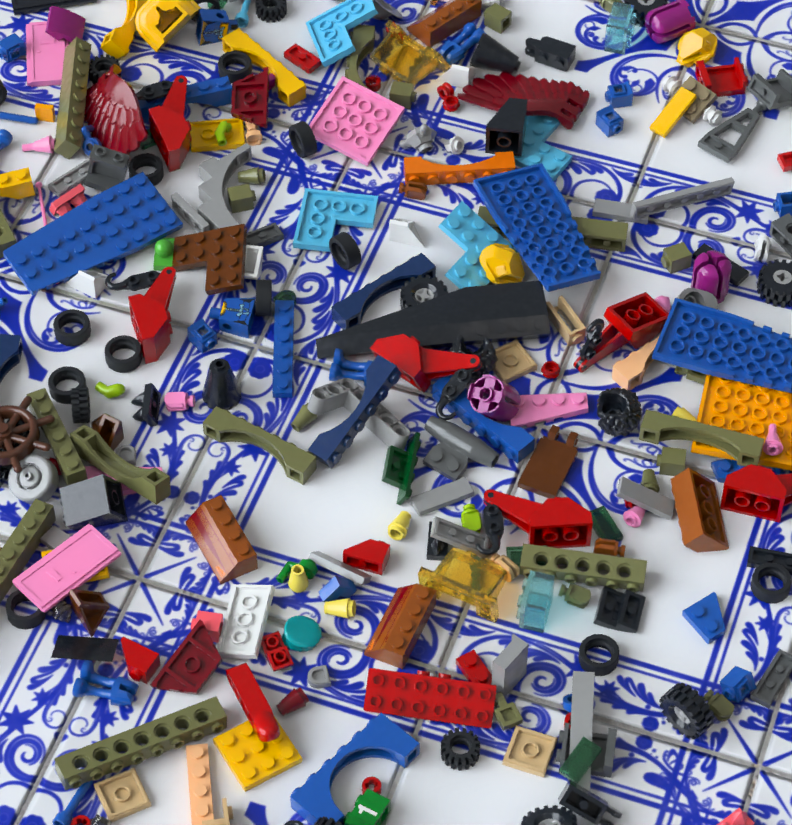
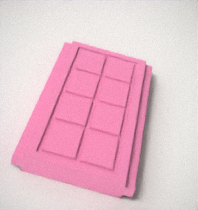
M47 21L26 24L27 86L61 85L65 48L69 45V41L65 38L58 41L45 32Z
M87 524L13 579L12 583L34 605L46 613L67 597L71 589L79 588L120 557L121 552L97 529Z

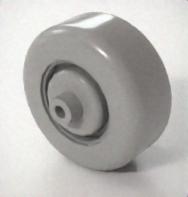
M37 454L27 455L23 460L19 461L22 467L20 473H16L13 467H11L8 484L12 494L19 500L27 504H32L35 499L45 502L55 493L59 482L58 471L55 465L43 456Z

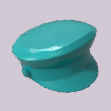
M293 616L286 621L282 640L287 648L306 652L316 647L322 637V631L318 623L306 616Z

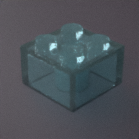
M613 2L606 25L604 51L625 55L626 49L630 48L632 41L630 36H633L635 26L632 25L636 20L634 5Z
M530 570L529 577L524 578L522 585L523 593L519 595L516 619H519V628L544 633L553 601L554 575Z

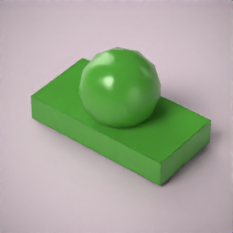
M162 238L155 244L153 265L154 270L161 271L166 267H172L174 238Z

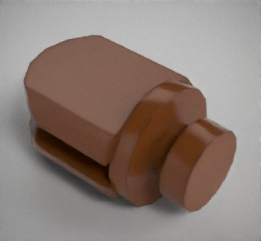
M407 181L406 185H404V183L400 182L398 193L402 194L405 192L404 197L424 200L428 187L425 183Z
M598 538L595 541L593 553L624 557L626 546L621 545V547H618L619 541Z

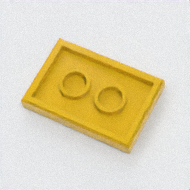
M241 119L190 122L192 131H190L192 138L190 142L191 153L236 149L245 144L244 126ZM227 121L232 125V129H229L230 132H225L224 134L227 144L220 146L215 137V131L220 122Z

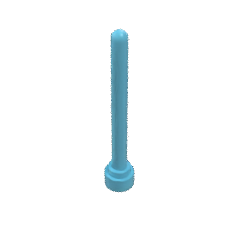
M244 0L241 12L235 16L240 28H245L248 25L249 17L247 13L251 0Z

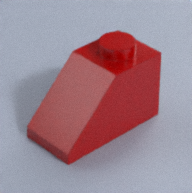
M369 539L343 551V563L378 575L383 574L390 558V544L380 540Z
M123 636L121 638L122 651L129 676L137 682L142 681L148 684L161 665L159 653Z

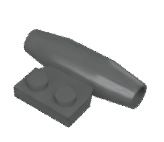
M431 416L427 420L424 429L440 443L433 446L423 459L424 465L448 479L456 481L466 471L468 460L491 468L497 463L500 454L481 438L454 423L438 417Z

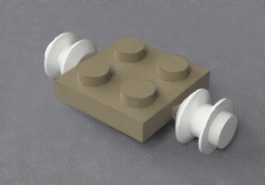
M675 76L664 80L663 91H669L671 96L666 101L667 104L681 87L696 94V100L683 115L691 123L694 124L702 114L703 120H709V125L711 126L721 121L722 111H716V106H711L718 98L717 95L690 76L683 84L680 80L676 81Z

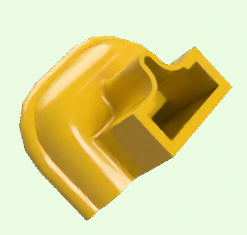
M147 0L136 14V30L157 53L198 13L201 7L194 0Z

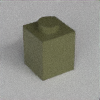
M494 3L484 12V25L501 34L511 25L512 12Z
M393 81L389 100L405 107V109H411L412 102L415 103L417 92H414V84Z
M249 183L227 188L228 202L232 214L254 209L253 202L256 201V195L254 190L251 191Z
M684 242L663 248L661 263L670 274L691 267L692 254Z
M662 446V454H657L656 466H660L659 474L676 476L683 472L687 449Z

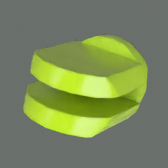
M474 504L464 505V511L461 513L462 527L480 533L482 521L479 510L475 508Z

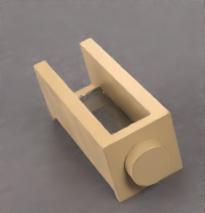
M562 295L559 296L558 306L553 307L549 301L546 302L549 319L566 341L567 346L582 342L585 338L586 327Z

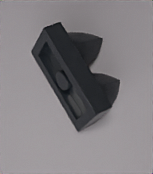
M152 383L145 384L144 392L131 401L136 406H142L132 417L137 421H146L150 427L158 425L161 398L160 392Z
M429 521L427 560L447 561L448 543L430 537L432 522Z

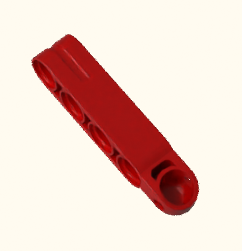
M243 663L226 669L229 684L259 740L268 742L277 739L280 736L279 725L248 664Z

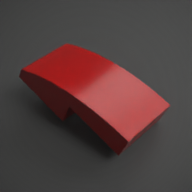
M279 631L263 636L261 648L273 672L294 665Z

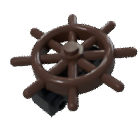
M26 396L19 406H0V488L8 480L11 467H13L16 473H20L22 467L19 461L31 454L35 448L43 451L51 449L50 444L39 441V427L54 422L55 417L48 415L36 420V417L27 410L32 402L30 396Z

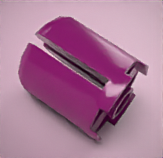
M676 0L650 10L646 14V32L654 42L665 43L682 36L685 32L695 29V16L691 17L690 11L687 8L690 6L686 0Z
M715 250L707 251V254L703 252L698 255L694 261L691 288L713 294L718 304L723 302L728 294L732 264L724 253Z
M490 374L482 375L483 377L479 378L475 383H471L467 399L470 401L474 411L499 422L509 421L516 416L519 409L511 404L520 405L521 399L519 392L513 386Z

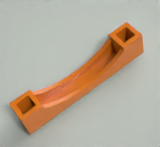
M513 151L495 152V156L467 165L437 164L423 160L422 156L404 157L405 185L407 181L425 183L426 185L471 183L474 179L516 169Z

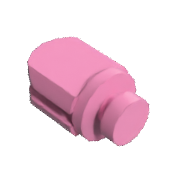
M168 392L164 397V402L169 412L185 411L189 409V406L195 407V396H189L187 392Z

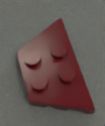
M268 67L263 68L261 73L256 75L252 73L244 79L232 83V117L268 128Z
M202 620L197 622L150 684L152 688L197 695L223 660Z

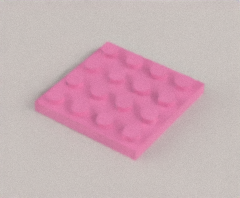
M342 76L309 126L317 141L368 167L404 113L405 107Z

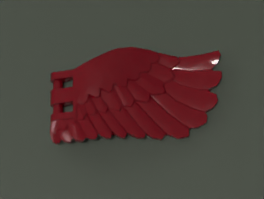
M113 64L110 67V71L105 72L98 79L97 84L94 83L87 89L84 121L88 122V125L94 126L91 136L99 139L103 147L130 155V152L137 151L140 148V143L147 139L148 134L135 91L127 81L119 76L121 68Z
M501 72L499 76L486 74L484 79L473 78L472 85L464 86L462 88L464 93H458L457 95L458 99L495 111H499L509 98L528 99L527 116L542 115L555 117L566 129H572L589 100L588 90L583 92L580 86L576 87L571 81L567 84L563 80L558 83L552 79L549 83L545 78L539 81L533 76L527 79L521 74L514 77L510 73Z

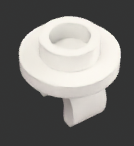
M454 136L450 139V143H445L444 146L446 151L460 154L464 149V141L460 136Z

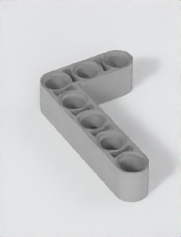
M343 378L315 388L312 391L307 408L311 413L320 415L344 406L352 414L361 401L365 389L354 380ZM379 404L375 414L369 417L365 426L388 447L392 445L404 450L410 430L383 405Z

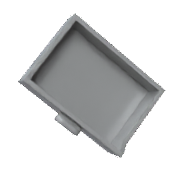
M512 634L511 642L493 661L491 685H496V693L502 692L504 698L524 677L527 670L529 644L515 634Z

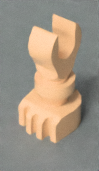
M245 121L247 144L251 146L261 145L262 134L260 130H257L258 125Z

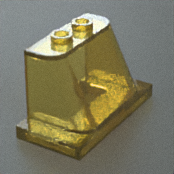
M388 20L385 24L390 32L370 55V59L379 67L383 74H390L394 81L414 85L437 68L444 73L450 69L440 53L429 46L425 48L407 36L404 30L391 20Z
M452 548L434 571L421 566L418 572L419 584L436 590L437 599L441 597L442 593L448 594L476 606L477 616L496 623L499 617L497 597L508 578L507 571L504 568L496 565L490 559H482L471 551H463L458 548Z

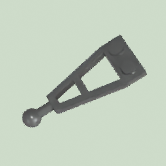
M758 99L757 106L753 110L747 108L709 131L698 141V147L726 163L730 162L738 154L760 117L759 113L769 108ZM747 117L751 119L747 126L739 123ZM730 128L741 133L735 145L719 138L718 135Z

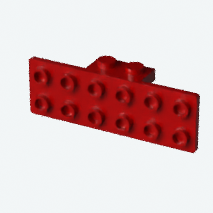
M370 668L363 709L369 712L491 728L497 686L451 679L450 674L439 673L438 677L430 676L428 671L417 670V674Z

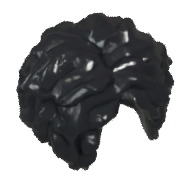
M462 335L457 336L452 343V347L449 349V352L475 354L480 358L482 367L478 371L472 372V380L476 381L483 377L482 375H488L495 368L498 361L496 351L488 337H484L483 344L475 352L466 348Z
M616 387L610 390L606 389L599 394L597 399V415L601 419L598 421V426L605 433L611 434L614 437L620 435L625 437L638 427L642 417V408H640L641 403L638 401V396H636L635 392Z

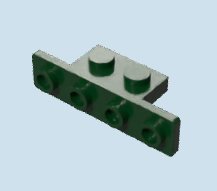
M416 432L408 440L406 451L392 445L387 449L381 481L399 488L396 503L398 505H401L405 500H409L412 494V489L410 488L415 478V473L413 472L418 462V457H416L417 451L421 446L419 432Z

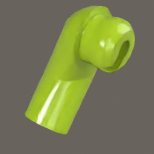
M227 121L220 122L215 131V137L220 146L227 144L224 134L225 132H230L229 129H232V125Z

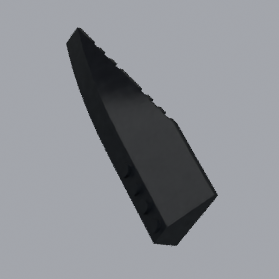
M538 280L465 287L316 339L318 359L334 358L336 348L343 350L344 357L373 354L370 347L377 339L405 334L409 338L411 336L415 337L420 341V346L426 349L452 347V343L460 335L464 337L465 345L483 344L484 337H488L491 343L514 341L516 339L547 338L550 335V325L543 285Z

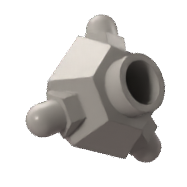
M422 124L420 127L409 132L406 135V139L401 140L399 145L401 148L413 147L419 150L420 153H425L433 148L432 143L437 132L426 124Z

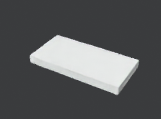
M233 585L217 645L221 658H258L275 591L273 585Z

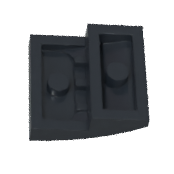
M604 586L593 624L617 631L636 633L646 597L630 590L622 593Z

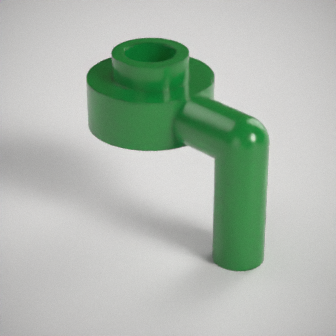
M302 559L299 563L288 561L276 580L279 583H283L291 572L292 567L296 564L304 567L308 579L315 577L318 568L315 562L310 559Z

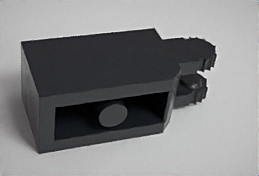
M548 36L542 37L541 40L528 38L525 41V53L534 57L535 62L567 72L575 59L576 45Z
M571 780L567 782L558 797L559 804L596 825L598 823L601 825H614L611 821L602 817L605 811L615 818H621L623 815L608 805L606 800Z

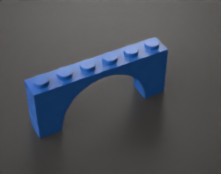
M380 713L376 718H371L362 731H357L347 745H342L332 759H327L318 772L312 773L304 785L297 787L292 792L290 797L291 808L311 825H314L319 817L323 818V816L328 819L333 818L335 822L339 821L342 825H345L343 823L344 814L335 805L330 793L332 783L337 774L345 766L356 760L372 757L391 760L406 768L420 754V743L383 713Z

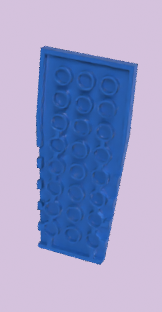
M542 163L473 180V186L494 221L547 292L600 279L601 271L597 270L596 261L594 258H591L588 245H585L582 233H579L578 225L572 219V213L564 197Z
M141 172L95 195L3 251V256L30 294L34 296L39 290L44 288L48 290L53 288V285L63 281L65 283L69 281L70 277L77 275L79 270H89L94 267L98 269L105 266V262L110 260L117 261L182 229L183 223L144 172Z
M675 298L653 351L652 359L719 378L792 393V338H790V334L783 332L781 335L772 332L771 327L765 325L763 328L755 326L754 321Z

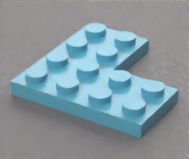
M346 0L306 22L324 67L334 64L336 61L356 51L347 30L378 14L372 0Z
M542 115L527 116L522 157L514 156L515 165L523 168L542 163L553 181L558 178L572 161V155L545 143L560 125L558 119Z
M305 188L293 240V248L330 252L329 240L334 236L336 224L373 228L378 206V196Z
M463 201L438 226L466 251L445 274L459 289L484 286L490 283L479 260L482 250L494 243L505 244L517 252L515 247Z

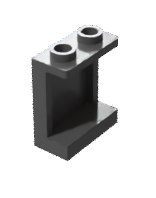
M784 69L779 70L777 77L766 80L759 73L753 74L747 89L767 108L772 110L792 105V76Z
M94 144L89 155L90 163L84 185L105 191L125 181L130 155Z
M565 723L564 730L559 732L558 743H562V749H557L556 762H560L559 771L569 772L570 729L569 723ZM609 728L608 735L592 733L591 775L611 778L617 729Z

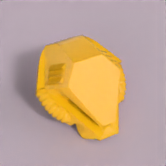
M697 28L683 33L678 42L677 49L679 53L676 61L688 68L694 63L696 64L697 61L704 60V63H707L715 56L717 36L705 28Z
M494 243L484 248L479 257L480 263L486 272V277L492 283L522 282L525 272L520 255L515 250L509 248V245Z

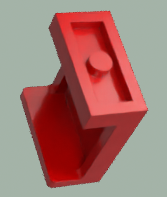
M739 57L734 58V64L706 67L704 60L696 62L695 76L697 81L715 93L717 97L745 94L749 81L748 77L744 75V65L740 63Z

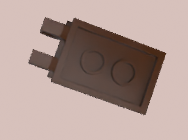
M552 425L548 436L540 438L518 481V487L546 498L557 497L578 455L576 445L579 434L571 431L566 443L557 441L560 435L558 433L560 427Z

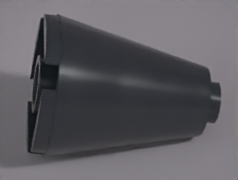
M483 33L474 51L470 65L511 74L514 71L517 72L521 64L518 61L519 57L491 36Z
M215 359L209 366L202 397L210 409H214L217 406L221 409L230 410L231 406L238 405L241 400V388L228 361L225 359Z

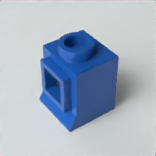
M15 33L0 41V58L7 63L26 55L25 42Z
M629 81L607 87L605 100L612 105L613 109L632 106L633 91Z
M612 105L596 112L595 124L607 137L618 134L623 130L624 119L613 109Z
M792 191L777 193L776 201H773L774 212H778L779 217L788 213L792 216Z
M203 318L187 327L188 340L202 354L218 344L217 333L206 324Z
M737 666L720 681L722 694L729 701L737 703L750 691L757 688L752 672Z

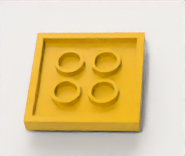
M249 720L213 738V743L245 792L302 763L301 755L278 721L280 736L272 741H260Z

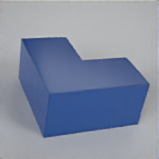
M334 576L318 592L322 601L326 602L337 600L340 596L350 598L357 589L352 580Z

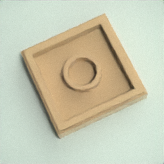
M517 339L495 349L498 361L493 371L502 381L509 383L537 370V364Z
M516 725L502 765L544 778L558 738Z
M135 768L93 784L110 823L151 807V802Z

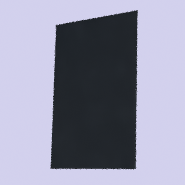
M58 635L51 658L112 662L119 639Z

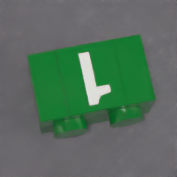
M367 788L363 795L360 794L358 796L353 811H349L346 814L343 823L345 825H381L390 812V800Z

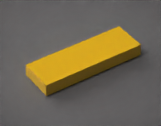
M681 87L651 124L650 130L665 138L696 100V94Z

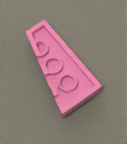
M587 392L519 395L521 399L520 405L511 404L517 407L519 411L510 420V426H526L528 428L535 426V423L543 421L548 423L554 421L555 418L563 417L565 419L588 413Z

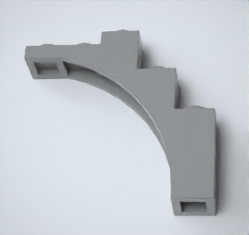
M247 143L219 160L212 157L199 165L200 178L204 182L198 186L199 199L203 202L198 207V214L210 224V230L240 224L228 211L223 196L225 187L232 174L239 167L252 160L251 146Z

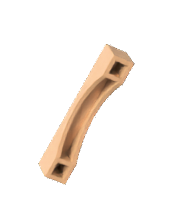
M660 335L655 340L647 342L642 348L631 352L628 357L617 361L613 365L612 379L626 390H632L642 383L648 366L655 360L652 359V354Z

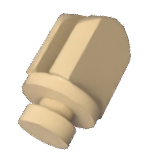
M495 553L489 560L493 565L492 569L507 582H511L520 574L518 565L505 555L500 556L498 553Z

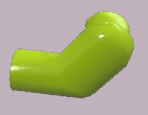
M98 382L95 390L111 399L124 394L125 386L122 384L107 386L102 382Z

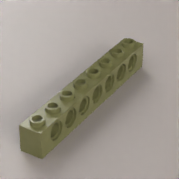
M217 696L56 757L55 770L65 791L71 788L75 789L85 782L99 780L104 775L119 772L133 764H140L145 759L160 756L171 749L181 748L184 744L199 741L212 733H219L227 728V715Z

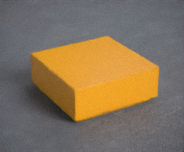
M36 103L35 114L38 121L54 122V105Z

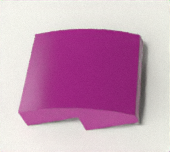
M51 6L45 32L58 41L65 38L71 43L76 37L83 38L86 19L67 9Z

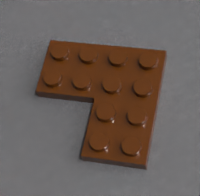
M239 224L175 237L172 267L177 272L207 266L205 287L207 295L244 289L246 225Z

